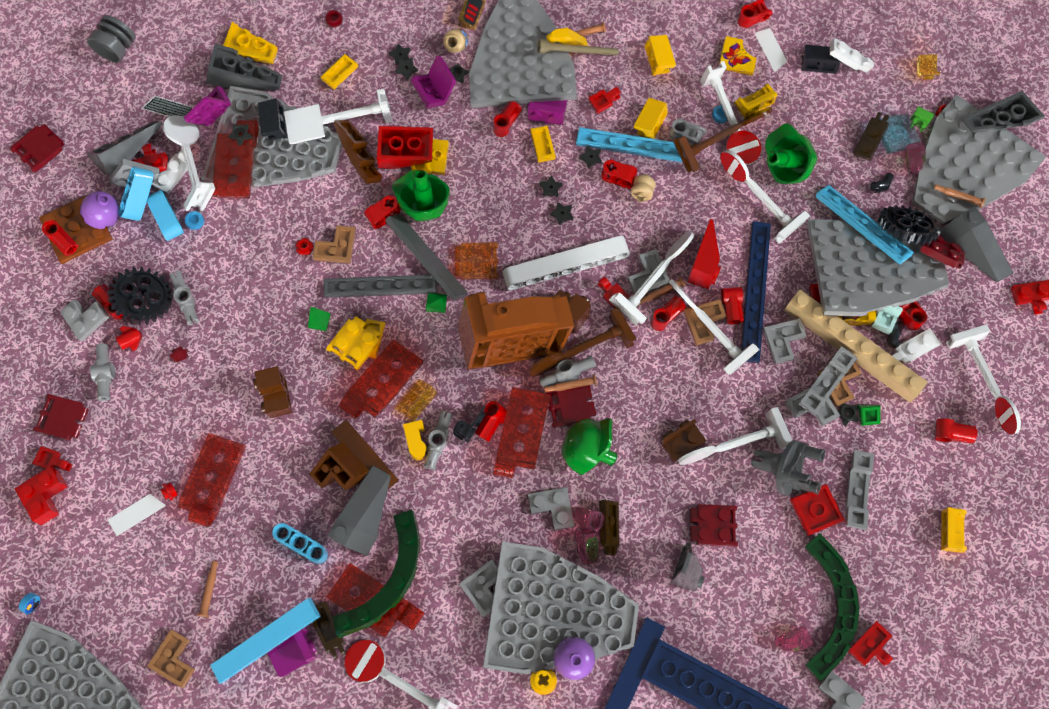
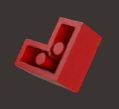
M49 466L14 489L31 520L43 525L59 515L51 497L68 486L61 473Z

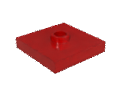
M827 484L821 486L819 494L808 491L790 499L807 537L845 520Z

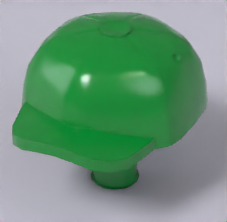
M785 123L766 138L767 164L777 183H800L810 176L817 162V154L808 137L799 134L790 123Z
M424 170L409 171L392 183V190L397 197L401 209L416 221L423 222L439 218L448 204L450 196L449 186L437 176L428 174Z
M589 418L582 419L567 431L562 443L561 454L567 465L574 472L583 475L600 461L608 466L615 464L617 453L609 450L612 444V419L606 418L601 421Z

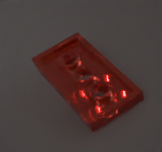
M393 339L344 394L339 408L354 419L358 418L363 410L376 418L424 364V360ZM393 362H400L402 366L395 369L391 364ZM383 375H386L390 378V380L386 383H383L379 380V378ZM374 389L378 393L376 396L370 397L367 395V391Z
M512 387L496 456L494 475L513 478L516 467L535 470L550 400L549 394ZM529 406L533 409V412L525 415L521 410L523 407ZM525 424L529 430L526 433H520L517 428L519 425ZM516 443H522L525 449L522 452H517L513 447Z
M208 433L178 505V508L190 511L189 521L208 528L212 525L246 448L245 445ZM218 453H224V460L216 463L215 456ZM215 471L217 473L216 479L208 481V473ZM202 490H208L209 496L201 500L199 493Z

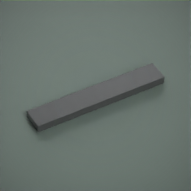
M401 214L388 216L385 220L386 223L451 299L455 301L465 298L468 294L465 288Z
M431 274L324 279V298L437 294V281Z

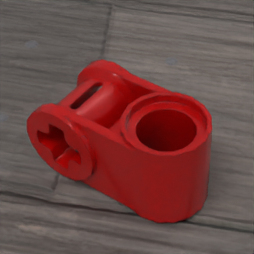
M756 0L742 7L737 22L740 27L748 28L768 20L773 12L767 8L765 0Z
M607 160L603 164L601 177L605 182L630 189L633 187L638 169L629 164Z
M388 195L376 204L368 207L364 215L374 229H379L386 224L385 220L388 216L400 214L401 208L397 199L392 195Z
M916 301L899 306L903 310L898 317L908 329L912 331L919 330L926 322L927 313Z

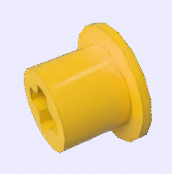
M551 669L534 671L531 674L530 685L536 693L547 695L555 689L557 677Z

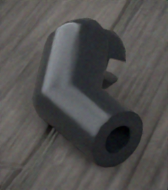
M886 173L883 180L873 181L870 184V190L877 193L886 192L890 188L894 175Z
M896 321L892 332L887 338V343L892 348H897L901 344L899 337L905 326L903 321Z

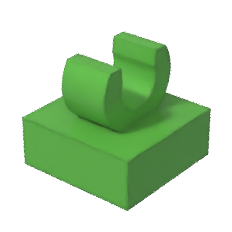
M917 107L908 122L911 123V127L916 125L920 127L919 131H923L933 119L934 114L921 107Z

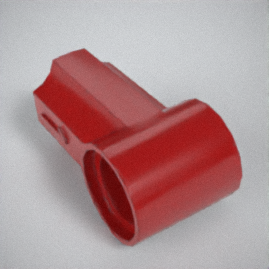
M509 101L503 111L495 116L494 134L496 136H507L510 127L521 114L522 108L517 102Z
M55 220L44 222L42 225L43 233L65 256L72 255L77 251L79 245Z
M105 284L98 285L92 293L93 297L101 303L112 318L122 320L123 314L117 316L116 311L113 312L114 310L111 309L113 303H108V290L110 289Z
M742 287L722 288L721 300L725 306L726 324L737 325L743 323Z
M674 296L663 307L655 310L650 322L651 327L656 331L664 330L672 320L686 309L684 301L680 297ZM660 317L664 322H660L656 318Z
M496 401L487 403L484 409L486 414L474 433L487 442L490 441L499 424L505 423L509 418V411Z
M947 418L936 419L935 440L941 442L975 443L978 433L976 426L955 423L954 420Z

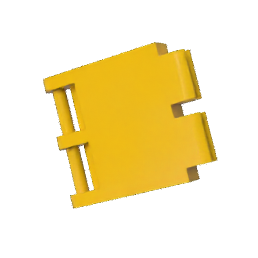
M355 316L353 320H347L326 350L334 352L340 356L342 361H347L358 371L380 343L378 338L381 332L370 325L367 327L366 322ZM334 347H336V348H338L339 350H341V351L343 352V354L340 353L338 350H336ZM348 356H350L351 358H353L354 360H356L357 363H355L354 361H352L351 359H349Z

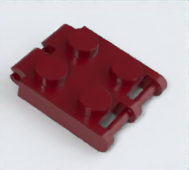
M43 124L40 127L38 125L12 145L10 150L13 153H17L21 157L20 160L23 163H27L31 170L36 173L63 151L61 147L65 143L46 124Z
M938 236V239L935 242L932 241L931 244L927 242L925 245L922 244L920 248L922 253L953 268L961 269L962 265H964L965 252L961 250V246L956 243H949L941 236Z
M590 385L545 393L548 396L550 405L548 410L552 414V428L572 425L582 419H591L590 417L596 416L594 401L587 402V400L593 398ZM551 394H553L555 405H553ZM555 411H557V416H558V420H559L558 422H557V419H556Z
M47 394L44 408L40 410L39 420L32 431L71 441V438L78 439L83 426L77 423L78 421H85L89 409L85 408V404L82 402ZM53 400L49 408V411L47 412L50 401ZM44 416H46L42 428H40Z
M698 504L697 508H691L690 523H697V526L690 527V541H697V545L738 547V542H736L738 524H736L735 517L737 506Z

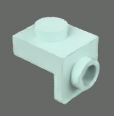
M892 306L885 307L877 313L876 320L871 327L890 335L903 309L899 306L894 308Z

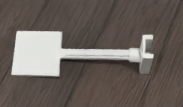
M377 90V103L321 116L319 104L285 111L284 116L289 144L325 137L323 125L335 120L382 113L386 123L393 122L385 90Z

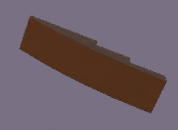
M335 120L334 125L339 139L358 174L366 184L380 183L383 177L373 166L375 158L366 149L368 141L350 120Z
M344 420L331 431L340 443L343 442L369 471L373 466H376L391 475L388 489L399 481L347 420Z

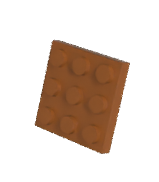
M87 195L39 217L42 225L48 220H55L79 245L74 254L65 256L49 239L61 264L113 240L107 226H105V229H98L84 222L82 214L80 215V207Z

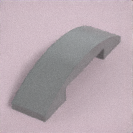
M841 346L800 401L799 405L815 416L858 357Z
M858 450L853 452L845 504V522L848 527L867 530L869 516L867 504L870 475L873 473V453Z

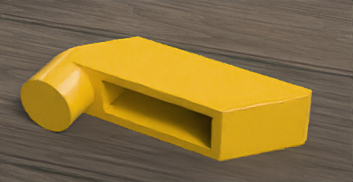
M569 28L556 29L546 35V39L550 43L558 41L561 44L588 46L585 37Z

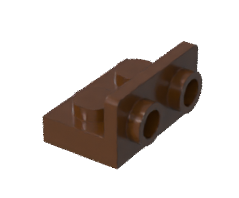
M687 419L679 425V429L674 432L669 430L662 435L663 439L660 444L673 463L706 442V439L695 425L697 423L695 419L690 422Z

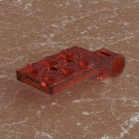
M237 120L236 125H249L248 133L252 136V139L245 140L241 146L238 145L236 140L228 138L230 134L217 133L213 174L215 190L212 194L213 197L250 199L254 148L257 146L259 134L257 120ZM234 157L238 158V163L231 166L230 160ZM231 175L237 176V180L234 183H228V178Z
M349 563L326 598L345 611H349L366 603L384 585ZM353 586H359L361 589L358 597H351L350 589ZM402 598L395 608L392 607L381 616V620L369 627L385 638L397 621L414 631L425 615V612Z

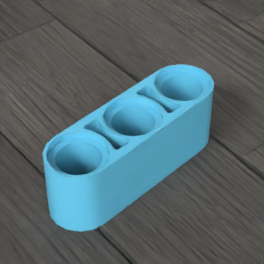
M134 166L131 168L119 208V217L135 221L141 220L153 181V171Z
M161 189L148 195L146 202L165 239L169 241L183 234L184 231L163 190Z
M279 523L273 528V537L289 549L315 564H322L327 560L328 552L318 542L284 523ZM284 529H287V536L285 538H280V532ZM300 539H304V546L302 548L297 549V541ZM317 549H321L322 555L319 558L314 559V551Z

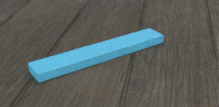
M579 127L576 146H589L595 149L682 162L674 143L670 141Z
M830 185L817 192L815 196L899 265L914 253L897 238H893L892 234H887V230H882V226H879L877 222Z
M307 598L212 663L210 666L219 684L225 682L318 619L320 614L312 599Z

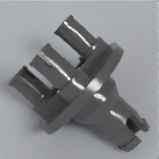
M792 440L785 450L778 454L762 450L754 451V455L764 460L761 462L752 459V467L773 473L776 477V486L779 494L788 496L794 490H805L819 494L821 482L810 480L812 476L802 473L805 458L822 462L825 457L824 449L811 447L807 443Z

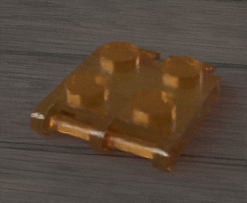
M497 242L461 243V246H456L455 261L461 262H455V276H461L462 280L499 279V274L497 273V263H499L497 248L499 244ZM491 248H493V258H491ZM491 264H493V273H491Z

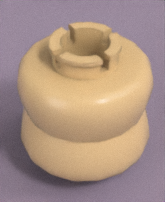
M647 174L635 177L633 187L631 188L633 198L639 202L650 200L653 197V190L656 186L654 179Z

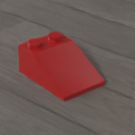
M379 126L377 146L379 169H399L432 162L433 128Z
M711 219L709 220L688 279V283L708 290L711 284L715 285L721 269L718 266L720 256L714 220Z

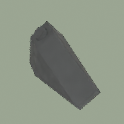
M218 44L214 45L207 72V84L222 88L234 86L246 89H280L281 74L264 65L259 66L255 64L253 59L249 57H242L233 48Z
M1021 91L964 116L961 120L973 133L1026 126L1043 119L1045 115Z
M153 121L133 131V136L131 134L121 136L117 140L118 143H107L88 153V156L104 174L110 175L123 159L131 160L161 127L162 122Z
M976 207L960 214L940 230L939 235L945 241L960 245L961 250L965 252V259L973 262L979 267V270L997 283L1013 274L987 221Z
M373 466L338 516L327 536L344 547L367 556L378 538L379 524L383 515L382 510L391 475Z
M686 542L671 583L694 592L697 588L702 587L705 577L702 576L703 568L691 544Z

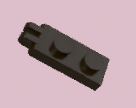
M878 112L875 118L871 117L853 152L855 156L868 161L872 160L889 127L887 122L889 115L885 114L882 120H880L882 117L881 112Z
M606 499L599 500L600 544L603 546V553L605 555L616 556L617 548L620 546L619 502Z
M324 601L315 606L320 617L313 621L312 624L327 654L331 652L335 660L338 658L336 649H339L341 655L346 654L343 648L346 642L343 637L339 638L336 636L333 614L327 602Z

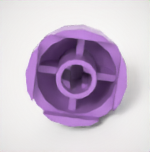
M96 191L84 198L80 207V215L82 214L86 224L94 228L105 229V226L111 225L112 227L118 221L120 207L112 195Z
M567 637L556 646L553 663L563 677L570 680H580L588 676L593 670L595 653L592 646L585 639Z

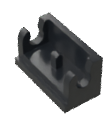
M805 44L801 71L837 74L841 61L830 55V46Z
M277 98L259 102L261 135L263 137L268 136V140L287 138L284 106Z

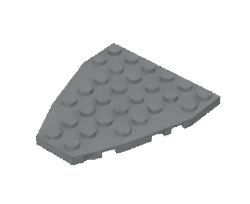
M498 0L483 30L469 73L471 108L504 106L509 101H515L518 104H528L529 102L577 99L575 68L569 53L551 50L546 52V54L537 52L538 39H546V35L556 30L553 21L538 0Z
M230 86L227 97L231 105L221 115L202 175V182L243 189L293 183L335 172L342 148V143L337 133L332 132L325 125L323 126L325 137L291 145L289 144L288 134L285 139L268 140V136L263 137L261 135L258 103L274 98L264 91ZM278 99L284 106V112L298 109L294 106L290 107L284 104V101ZM233 124L242 126L248 124V133L252 136V139L245 140L241 146L238 145L236 140L229 139L228 136L232 133Z
M957 94L933 122V128L918 167V178L915 183V195L912 202L919 209L925 211L926 214L932 215V218L937 219V222L942 225L949 223L973 207H976L979 211L1001 196L1010 193L1013 189L1024 185L1046 158L1045 155L1006 128L972 133L961 119L978 111V109ZM935 184L949 187L981 199L984 197L985 202L982 208H979L978 205L946 195L933 188Z
M809 219L807 222L823 315L864 316L870 311H882L885 307L892 306L894 308L913 303L924 295L929 296L934 294L935 291L947 288L950 284L945 264L920 251L921 244H915L913 241L908 243L905 239L901 241L914 253L899 265L845 220Z
M502 541L483 668L522 674L555 668L553 663L555 648L561 640L567 637L585 639L594 650L595 660L617 653L623 649L634 647L639 604L601 577L543 547Z
M33 620L30 621L0 683V709H143L122 681L72 635Z

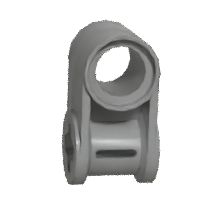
M676 119L672 123L669 135L672 140L677 137L686 136L691 146L700 143L702 136L706 134V130L700 125L692 124L683 119Z

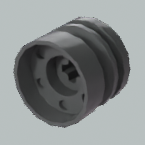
M104 15L96 25L97 30H93L87 38V44L101 57L114 63H120L126 55V49L130 48L131 43L135 41L136 35L122 21L115 17Z

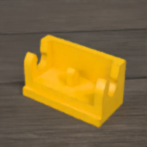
M649 36L644 48L652 75L670 73V69L666 68H673L676 63L668 36Z
M767 83L755 93L745 98H737L734 104L742 116L746 118L774 104L778 94Z
M648 98L634 124V129L639 130L637 135L655 139L668 114L667 103Z
M951 507L942 510V551L959 553L967 551V546H964V517L967 515V510Z

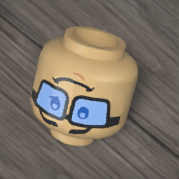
M459 28L448 31L443 39L445 48L452 53L464 50L469 42L467 33Z

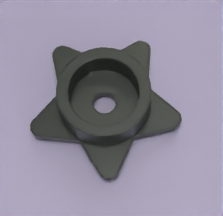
M397 44L396 49L389 52V56L395 59V64L397 65L399 64L398 59L405 61L409 59L408 54L411 48H403Z
M409 58L406 61L398 59L399 67L396 70V74H402L408 80L410 75L418 72V69L413 65V58Z
M460 64L449 69L455 80L463 84L464 76L469 71L464 70Z
M233 124L232 133L228 138L236 140L238 145L241 146L245 140L252 139V136L248 133L249 125Z
M587 146L585 153L579 159L584 160L588 168L597 163L601 164L602 160L599 157L601 149L593 150Z
M550 176L547 181L540 182L539 185L544 189V197H558V189L563 186V183L556 182L553 176Z
M557 203L556 210L550 214L558 220L559 225L567 220H574L570 213L572 205L563 206L561 203Z
M844 403L840 406L838 413L844 426L850 421H859L856 415L857 405L852 406Z

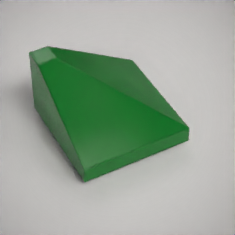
M428 293L426 311L445 313L447 295Z
M310 307L308 329L327 332L331 313Z
M857 404L861 426L881 424V405Z

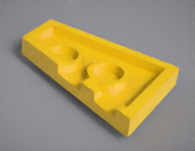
M234 22L231 23L223 44L225 47L235 49L244 58L249 57L253 61L273 65L278 52L277 46L261 37L254 36L250 31L238 27Z

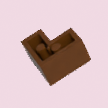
M559 290L556 295L560 297L567 296L575 325L572 332L576 334L590 316L591 303L583 295L579 296L575 293L572 296L568 292Z
M275 366L255 371L256 378L253 379L255 390H258L259 395L263 396L264 402H261L263 414L266 413L271 419L293 413L286 377L280 368Z
M341 442L328 448L309 475L321 488L337 481L344 490H347L359 484L369 470Z

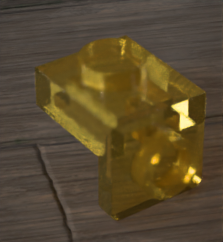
M937 54L917 56V77H923V80H933L934 76L940 75V71H937Z

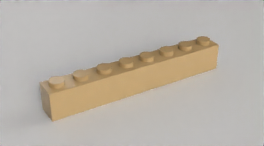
M802 290L796 293L785 308V312L795 319L800 318L804 326L834 348L839 350L842 346L858 357L855 361L856 364L908 402H912L928 383L838 316L823 315L822 305Z

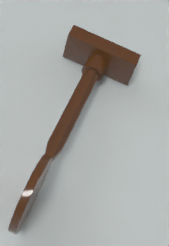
M767 107L739 121L738 124L731 125L698 144L690 146L686 136L677 137L672 140L687 172H695L701 169L695 158L700 151L733 134L742 126L768 115L773 111V108Z
M617 307L611 310L608 317L613 325L608 331L568 349L563 354L558 352L541 359L528 372L532 377L539 376L556 367L562 360L573 357L610 338L614 339L620 336L627 349L634 346L633 342L637 338Z

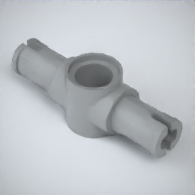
M175 271L176 275L174 273L170 274L174 285L173 297L179 304L180 310L183 311L187 325H194L193 321L197 324L199 318L194 309L195 297L190 292L188 285L185 284L182 272ZM184 296H188L185 300L181 301Z
M102 343L96 345L95 365H91L90 374L93 382L97 385V399L99 401L110 400L111 380L115 379L116 376L115 367L109 360L108 346Z
M592 355L578 362L563 360L557 364V369L553 373L539 378V381L544 390V387L557 383L578 380V376L582 372L596 367V363Z
M445 411L440 412L437 426L434 427L429 435L428 454L423 465L426 469L430 467V470L435 471L439 455L442 454L447 446L448 427L453 416L449 412H447V415ZM436 437L443 438L440 444H434L433 440Z

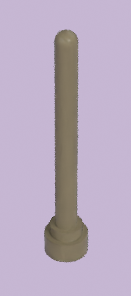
M538 39L537 52L546 54L550 50L603 55H618L619 53L617 48L550 43L547 39Z

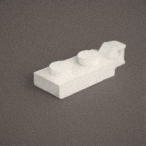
M836 38L830 41V55L854 70L860 69L867 73L874 67V62L869 57L864 58L859 51L850 48L843 41H839Z
M182 150L171 158L167 164V170L162 171L152 183L153 187L158 190L162 189L167 195L170 194L188 170Z
M929 328L895 349L896 353L892 356L898 361L902 360L904 364L910 363L938 347L941 343Z

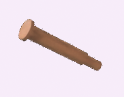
M601 22L600 25L574 32L581 36H587L602 31L605 33L606 28L604 22Z
M935 184L933 188L946 195L978 205L979 208H982L985 202L984 197L981 199L949 187Z
M678 277V280L675 282L680 287H685L682 277ZM671 284L661 287L643 297L639 305L652 301L675 289Z
M593 374V377L544 387L545 393L562 391L593 384L597 386L595 374Z
M212 561L200 612L196 616L209 618L207 614L217 575L218 562Z

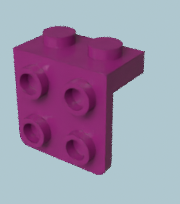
M436 56L428 74L413 76L411 83L425 106L432 108L445 105L456 84V80L443 58Z
M216 86L184 117L185 122L205 126L214 124L215 120L225 113L231 105L223 88Z
M568 100L529 102L528 120L563 125Z
M304 627L268 652L269 658L279 677H284L317 659L315 653L317 648L314 642L308 639L306 634L308 633L307 627Z

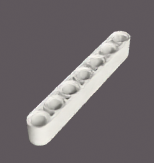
M617 236L510 266L504 269L502 274L507 289L515 290L625 259L630 255L624 236Z

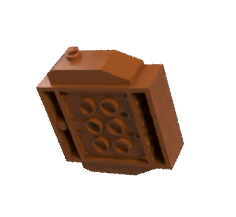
M478 292L465 297L457 328L467 370L545 357L558 352L561 353L575 325L567 296L526 297L488 304L485 292Z

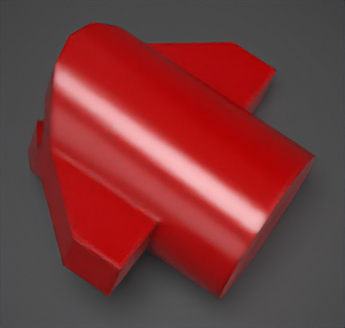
M120 327L122 334L115 337L122 350L130 347L134 352L138 349L142 340V333L136 328Z

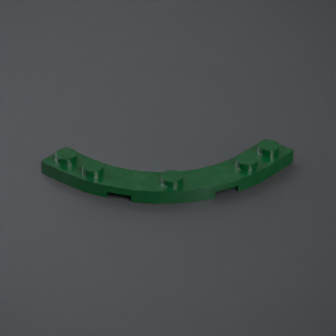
M412 509L393 516L398 535L399 549L397 561L390 578L383 588L369 601L352 610L333 616L337 637L341 638L358 632L382 619L381 616L392 607H396L408 591L418 568L417 561L421 550L419 529L415 513Z
M819 533L804 548L820 564L831 581L836 598V619L832 633L825 645L804 666L818 681H822L842 661L851 647L850 645L857 631L859 621V598L847 564L835 548Z

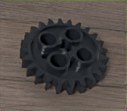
M894 205V208L888 206V208L881 210L878 219L882 230H887V234H893V238L898 237L900 241L905 239L908 243L913 241L915 244H918V242L923 245L926 242L931 244L932 241L935 242L941 232L940 223L936 222L937 219H932V215H925V211L913 210L910 206L908 208H905L903 205L901 207Z
M133 267L132 272L125 269L124 274L119 272L118 278L113 277V281L109 285L110 290H108V303H113L111 309H117V316L123 314L122 320L130 318L131 324L134 320H137L138 325L144 320L148 325L149 319L156 322L157 317L162 319L163 313H168L173 295H171L172 288H168L169 282H163L164 276L157 277L158 271L152 274L151 268L145 272L143 267L140 268V271ZM141 283H146L148 286H143ZM123 290H129L131 293H125ZM150 298H155L158 301H152ZM133 305H138L141 308H134Z

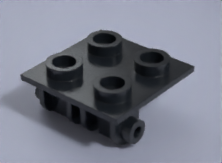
M485 405L472 426L465 421H458L456 423L453 434L462 440L460 445H463L464 441L467 443L470 441L476 431L473 428L474 425L479 426L486 414L483 411L486 407Z

